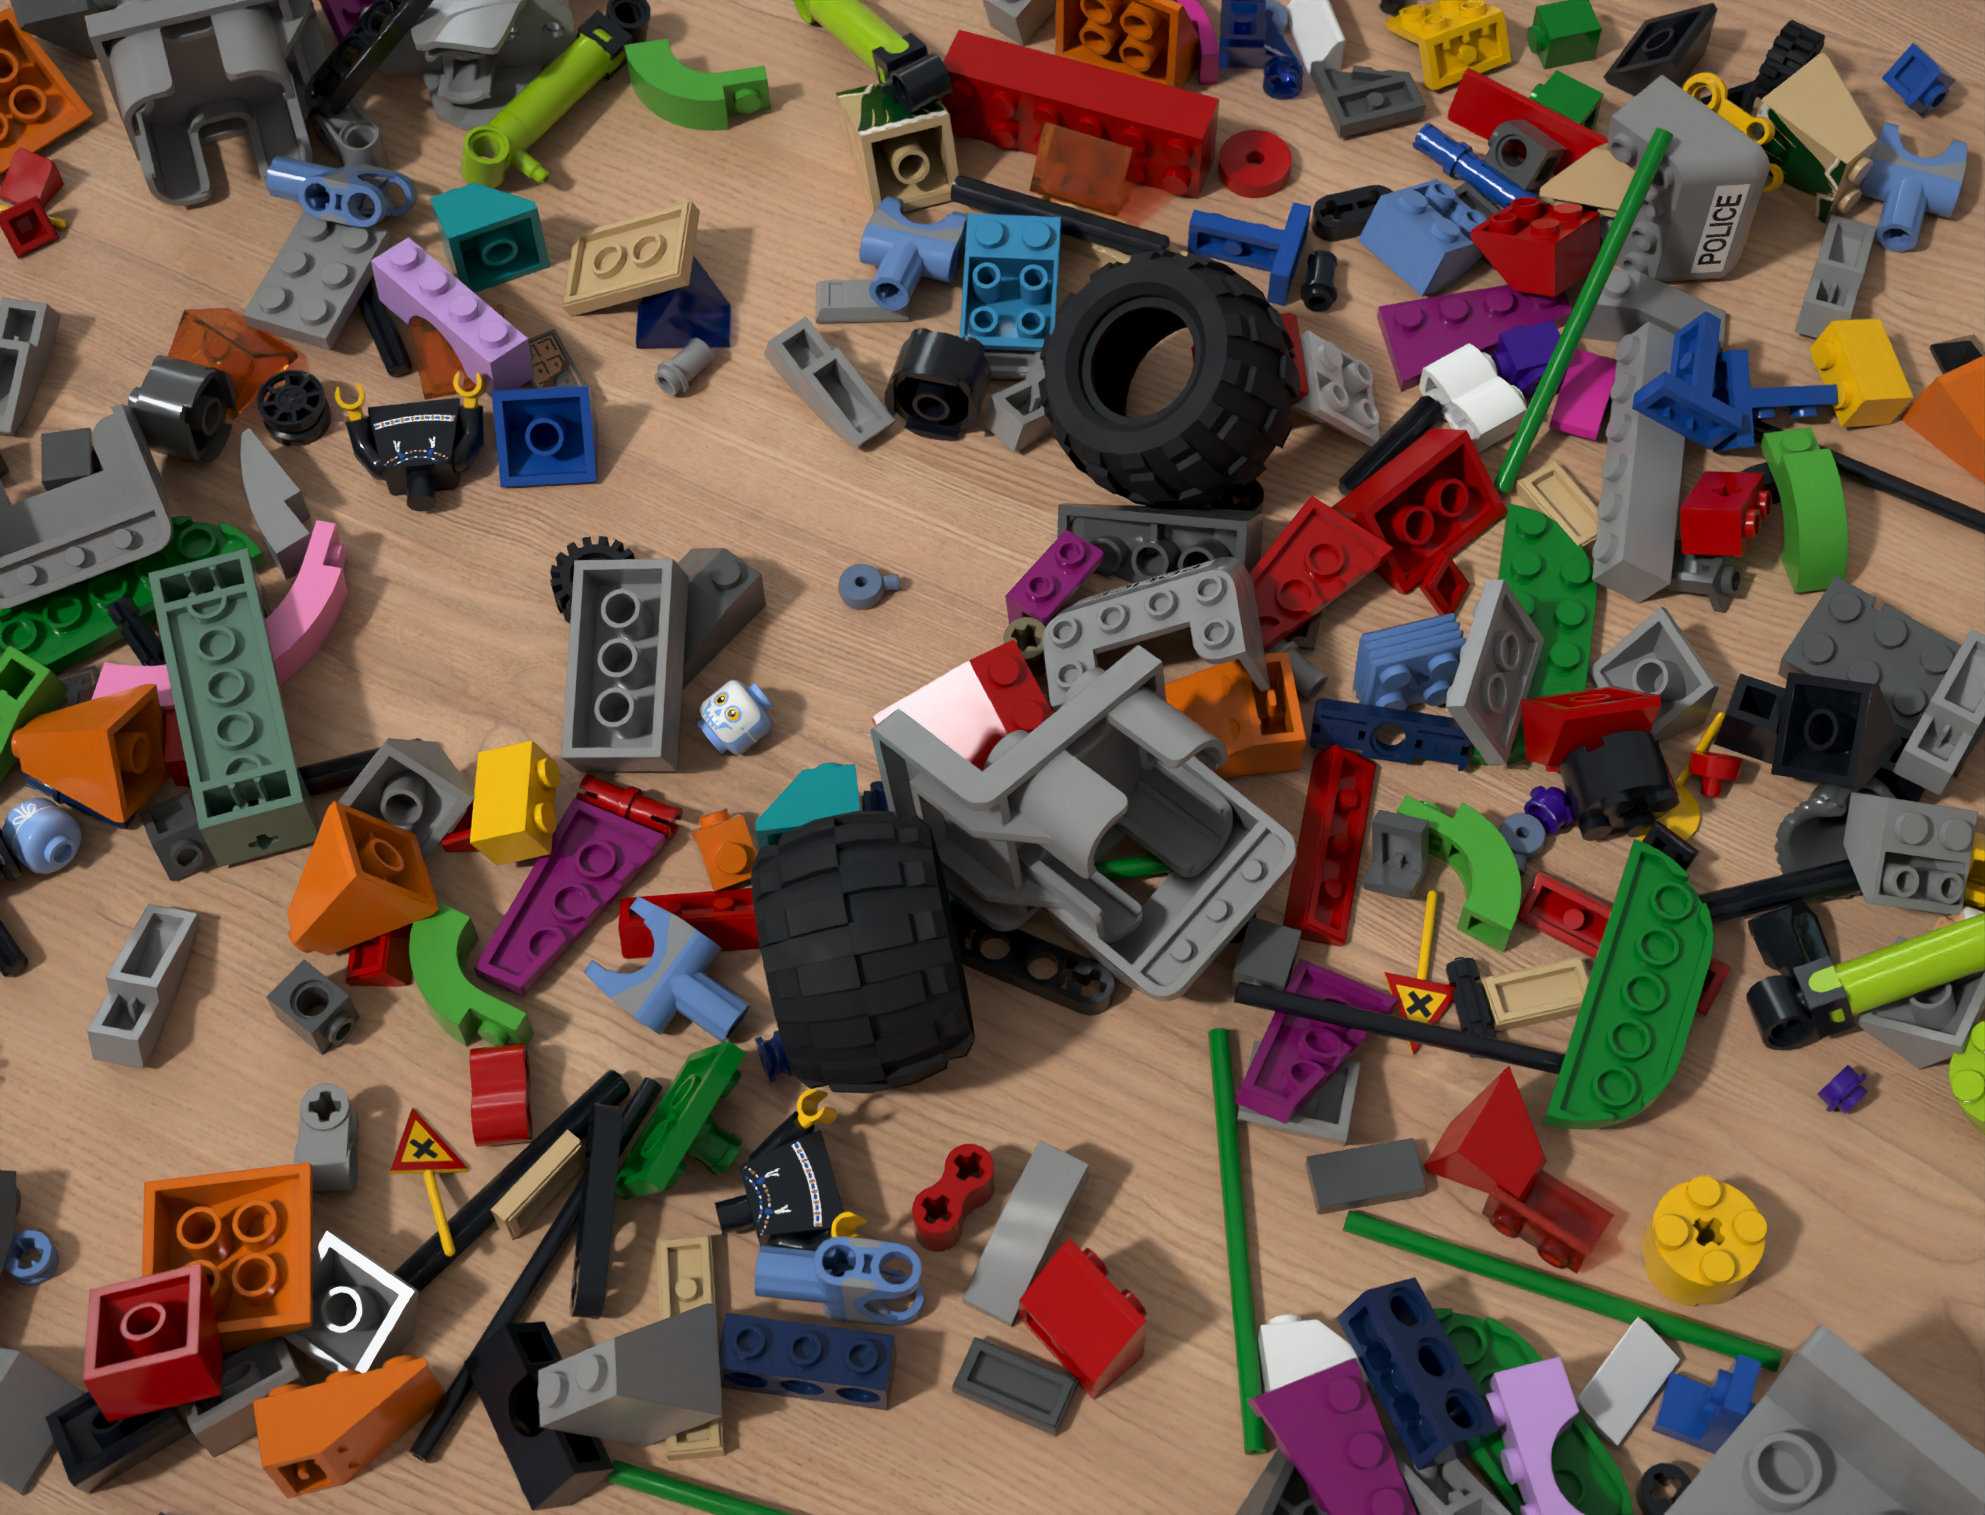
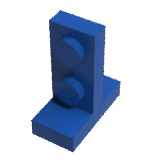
M1293 202L1284 230L1272 228L1265 224H1255L1225 217L1218 213L1194 210L1189 223L1187 252L1271 272L1267 301L1285 306L1308 236L1311 206Z
M1705 311L1675 333L1670 373L1663 372L1635 392L1632 409L1710 450L1741 429L1743 413L1712 397L1716 387L1714 375L1716 359L1720 350L1719 333L1721 319Z
M1730 350L1719 353L1716 359L1714 375L1716 387L1712 397L1742 412L1743 416L1741 429L1714 446L1713 453L1731 452L1755 447L1753 421L1777 418L1776 411H1789L1790 419L1818 417L1819 408L1838 404L1837 384L1751 388L1748 350Z
M1738 1354L1728 1371L1718 1369L1711 1387L1671 1372L1664 1388L1652 1431L1715 1454L1757 1405L1750 1401L1762 1362Z

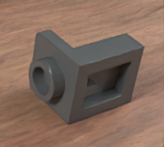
M1675 539L1671 584L1663 588V590L1708 595L1713 610L1715 612H1725L1732 596H1736L1739 593L1742 584V570L1737 566L1734 556L1682 554V540Z
M184 792L139 813L151 845L171 881L179 880L216 862L199 830L195 806L188 792Z

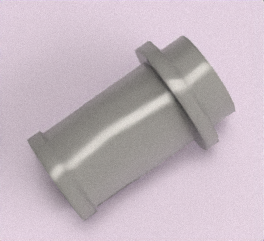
M698 338L690 340L689 344L669 362L663 361L658 365V372L655 374L656 383L668 395L674 396L677 393H685L689 388L688 383L708 364L714 361L713 352L702 340Z
M1283 639L1267 651L1266 654L1289 651L1296 690L1308 701L1319 693L1326 684L1328 677L1297 651L1298 644L1296 642H1287Z

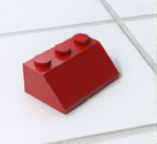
M1435 428L1425 433L1331 507L1394 548L1392 557L1376 568L1374 572L1401 594L1408 592L1426 577L1440 552L1446 551L1451 557L1507 512L1467 430Z

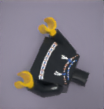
M458 371L454 376V388L457 393L464 396V405H461L460 398L376 406L368 407L369 416L363 415L362 407L366 401V394L361 385L355 382L356 388L359 391V399L354 404L344 403L339 386L336 388L335 399L339 406L348 412L350 419L345 423L356 459L374 479L386 481L390 494L395 496L406 495L407 506L414 511L433 509L436 505L437 491L454 490L459 486L461 472L468 470L484 446L483 406L478 405V398L485 393L487 381L479 372H476L477 385L470 392H466L464 389V373Z
M817 1089L804 1091L797 1101V1111L792 1113L749 1155L748 1162L740 1166L746 1194L714 1203L722 1235L755 1226L760 1248L763 1245L816 1251L824 1241L832 1237L845 1236L868 1239L859 1234L853 1235L858 1226L867 1223V1219L849 1211L844 1212L821 1130L813 1132L815 1130L814 1123L829 1125L837 1118L835 1108L823 1107L817 1112V1106L822 1099L827 1097V1092Z

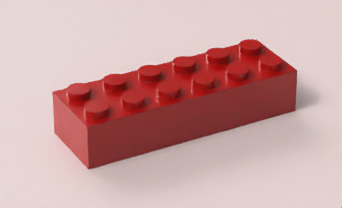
M958 30L943 61L951 78L953 92L952 95L941 99V102L950 115L952 133L962 137H971L993 143L1002 148H1011L1037 155L1042 159L1070 164L1086 171H1095L1114 176L1130 183H1139L1158 188L1174 195H1183L1194 199L1199 198L1215 157L1219 109L1218 98Z

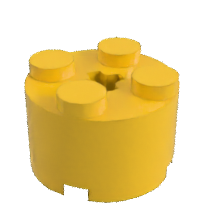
M1699 1175L1690 1181L1678 1184L1662 1197L1642 1236L1643 1255L1646 1263L1645 1269L1648 1277L1659 1291L1680 1304L1696 1306L1697 1304L1715 1303L1717 1305L1725 1303L1742 1290L1762 1258L1766 1243V1220L1758 1212L1751 1200L1741 1191L1710 1176ZM1702 1240L1707 1244L1704 1247L1700 1245L1697 1241Z

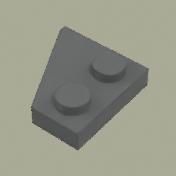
M1324 61L1311 62L1310 76L1339 138L1424 117L1426 105L1410 72L1396 70L1377 71L1371 67L1353 65L1352 73L1327 70L1325 69L1326 62Z

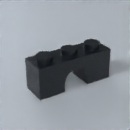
M545 1321L504 1324L464 1361L475 1385V1390L481 1398L497 1433L498 1440L503 1446L532 1511L573 1505L615 1469L600 1438L540 1427L538 1370L563 1360Z

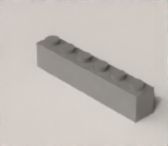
M1649 321L1632 334L1624 336L1615 351L1617 363L1615 381L1610 393L1612 407L1610 421L1606 429V436L1608 438L1606 460L1601 472L1603 477L1602 495L1597 508V516L1599 518L1598 531L1592 551L1594 558L1592 581L1638 603L1671 584L1685 437L1632 409L1634 393L1663 372L1670 373L1675 335Z

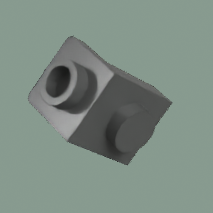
M1379 810L1372 821L1373 863L1363 878L1364 889L1391 897L1412 899L1429 871V820Z

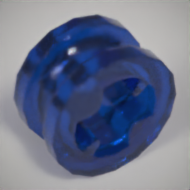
M1278 56L1268 60L1264 67V92L1277 100H1289L1297 97L1301 93L1303 86L1304 67L1302 63L1290 56Z
M779 1030L774 1031L773 1037L769 1040H764L761 1036L754 1039L769 1083L776 1082V1078L780 1073H786L789 1077L794 1075L788 1063Z

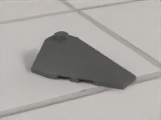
M1061 503L1058 505L1057 538L1065 530H1068L1103 551L1104 560L1095 570L1107 576H1117L1132 584L1221 557H1233L1240 560L1250 573L1261 559L1263 512L1202 507L1158 508L1134 505Z
M692 548L677 563L689 576L682 690L766 606L762 574L725 548Z

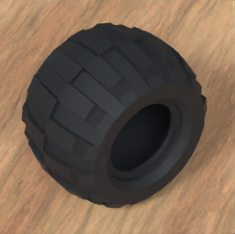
M1167 250L1134 253L1128 263L1116 262L1112 264L1109 262L1089 275L1090 282L1077 294L1071 292L1058 309L1057 313L1060 314V317L1052 334L1045 335L1040 359L1043 361L1042 365L1045 367V378L1038 382L1042 406L1044 407L1046 417L1052 424L1051 428L1056 433L1054 435L1055 439L1078 470L1087 474L1097 485L1112 494L1122 496L1135 504L1158 508H1173L1175 505L1199 507L1228 498L1229 489L1236 484L1250 485L1267 469L1264 462L1276 446L1283 448L1293 427L1291 425L1292 422L1288 419L1291 405L1299 403V370L1294 360H1292L1295 357L1294 345L1279 312L1268 303L1260 289L1228 265L1192 253H1188L1187 256ZM1188 327L1193 338L1195 357L1192 373L1186 387L1169 406L1146 417H1127V396L1131 380L1139 364L1147 353L1162 339L1175 331Z
M853 811L810 821L782 834L779 838V844L762 847L759 850L751 868V886L756 927L777 1027L788 1063L797 1079L810 1089L828 1085L831 1091L836 1093H875L918 1083L946 1070L948 1060L968 1055L975 1041L969 995L943 870L932 829L917 815L898 819L893 811Z

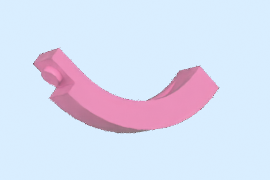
M316 520L303 564L294 584L279 606L265 619L280 686L295 675L314 656L329 636L347 599L348 589L343 573L346 560V545L340 543L336 523ZM104 662L91 700L144 684H156L164 730L166 710L175 708L166 665L130 666Z

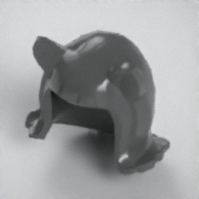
M1874 776L1861 789L1821 783L1813 790L1808 801L1801 802L1798 807L1794 808V812L1788 814L1783 819V822L1780 823L1776 833L1778 840L1775 844V851L1779 854L1776 860L1781 866V872L1787 874L1849 859L1843 841L1851 792L1897 799L1885 783ZM1859 888L1821 898L1825 900L1834 899L1835 897L1843 899L1851 895H1858L1862 891Z

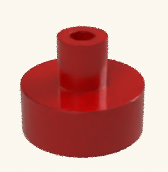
M1693 750L1691 751L1688 772L1703 776L1700 794L1710 797H1721L1724 780H1740L1743 759L1723 753Z

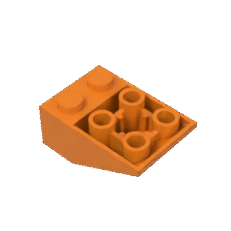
M1289 651L1265 654L1270 689L1265 691L1259 690L1239 659L1215 665L1165 684L1166 701L1225 744L1228 760L1216 770L1208 767L1219 777L1228 778L1301 769L1306 736Z
M412 1355L389 1359L383 1364V1368L364 1373L358 1370L339 1371L329 1375L326 1378V1382L308 1387H303L299 1384H289L274 1388L269 1392V1397L253 1400L262 1468L287 1499L344 1485L436 1409L445 1395V1390L426 1357L418 1359Z

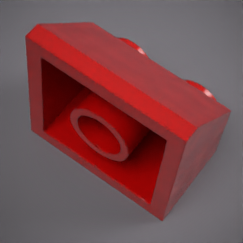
M1609 686L1522 699L1521 707L1526 760L1545 765L1547 772H1560L1559 767L1563 759L1570 752L1584 744L1587 752L1603 746L1601 740L1603 736L1630 730L1650 732L1661 708V696L1618 686Z
M202 1263L90 1289L83 1382L108 1422L221 1395L223 1348L206 1271Z

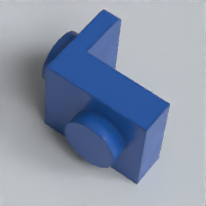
M1914 43L1882 77L1904 99V103L1910 109L1923 115L1929 110L1936 109L1945 101L1949 95V87L1956 81L1929 54Z

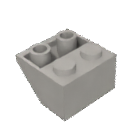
M1851 792L1843 845L1866 903L1959 916L1963 909L1978 811Z

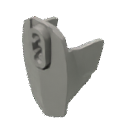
M433 0L377 70L383 76H423L432 99L437 120L447 122L459 129L470 131L475 127L486 125L536 78L545 67L577 39L569 2L566 0ZM365 7L363 9L361 15L359 16V19L369 7ZM389 15L384 20L383 24L381 25L380 32L389 23L391 15Z

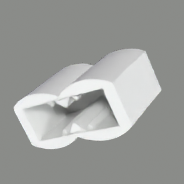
M1468 343L1423 368L1419 384L1422 395H1429L1435 401L1440 402L1443 407L1441 417L1448 421L1451 429L1467 430L1478 453L1518 430L1527 410L1526 400L1516 386L1510 385L1497 375L1496 365L1487 353L1481 352L1475 346Z

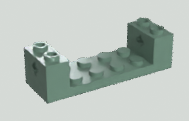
M248 548L148 573L198 826L219 867L315 842L319 831L313 804L298 769L265 620L270 615L266 592ZM258 799V805L253 806L249 803V801Z

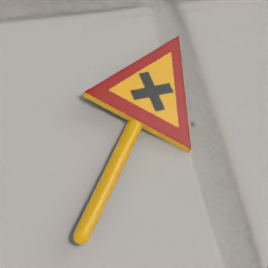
M1430 890L1427 893L1417 979L1387 972L1383 973L1390 995L1399 999L1395 1007L1398 1017L1435 1025L1453 1000L1451 991L1456 989L1455 986L1451 987L1450 985L1427 981L1438 897L1435 890ZM1407 1041L1413 1055L1420 1044Z
M412 1108L389 1174L423 1173L445 1255L450 1257L455 1254V1247L434 1173L467 1172L468 1167Z

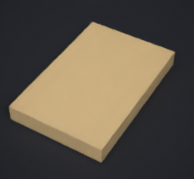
M690 201L575 233L562 308L572 317L688 286L700 210Z

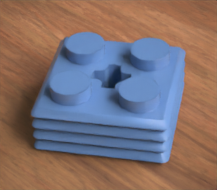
M1447 613L1362 634L1359 640L1352 688L1353 691H1356V699H1360L1359 704L1405 710L1406 707L1425 702L1429 706L1445 704L1447 691L1453 685L1460 663L1461 648L1467 641L1466 638H1463L1464 631L1459 630L1460 622H1456L1457 615Z

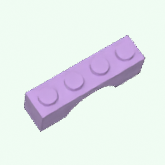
M409 237L371 260L379 300L407 325L422 317L436 327L455 351L467 377L475 384H477L476 372L481 373L487 381L485 392L490 397H492V390L518 389L534 378L528 338Z
M1560 1356L1494 1373L1487 1387V1394H1484L1482 1399L1500 1429L1506 1449L1501 1450V1460L1505 1475L1510 1484L1518 1483L1525 1504L1520 1506V1515H1584L1575 1509L1562 1495L1555 1482L1551 1467L1553 1443L1571 1427L1579 1413Z

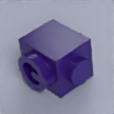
M1554 320L1530 326L1520 325L1509 329L1507 332L1500 333L1496 352L1491 356L1497 368V375L1510 385L1516 386L1523 395L1531 399L1561 336ZM1565 372V374H1564V376H1563V379H1562V381H1561V383H1560L1558 389H1559V388L1562 386V384H1563V381H1564L1566 372Z

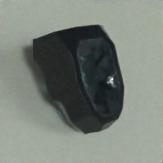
M1804 901L1770 911L1747 921L1750 935L1753 936L1765 965L1779 971L1781 975H1787L1796 980L1793 968L1829 956L1831 959L1830 949L1818 917Z

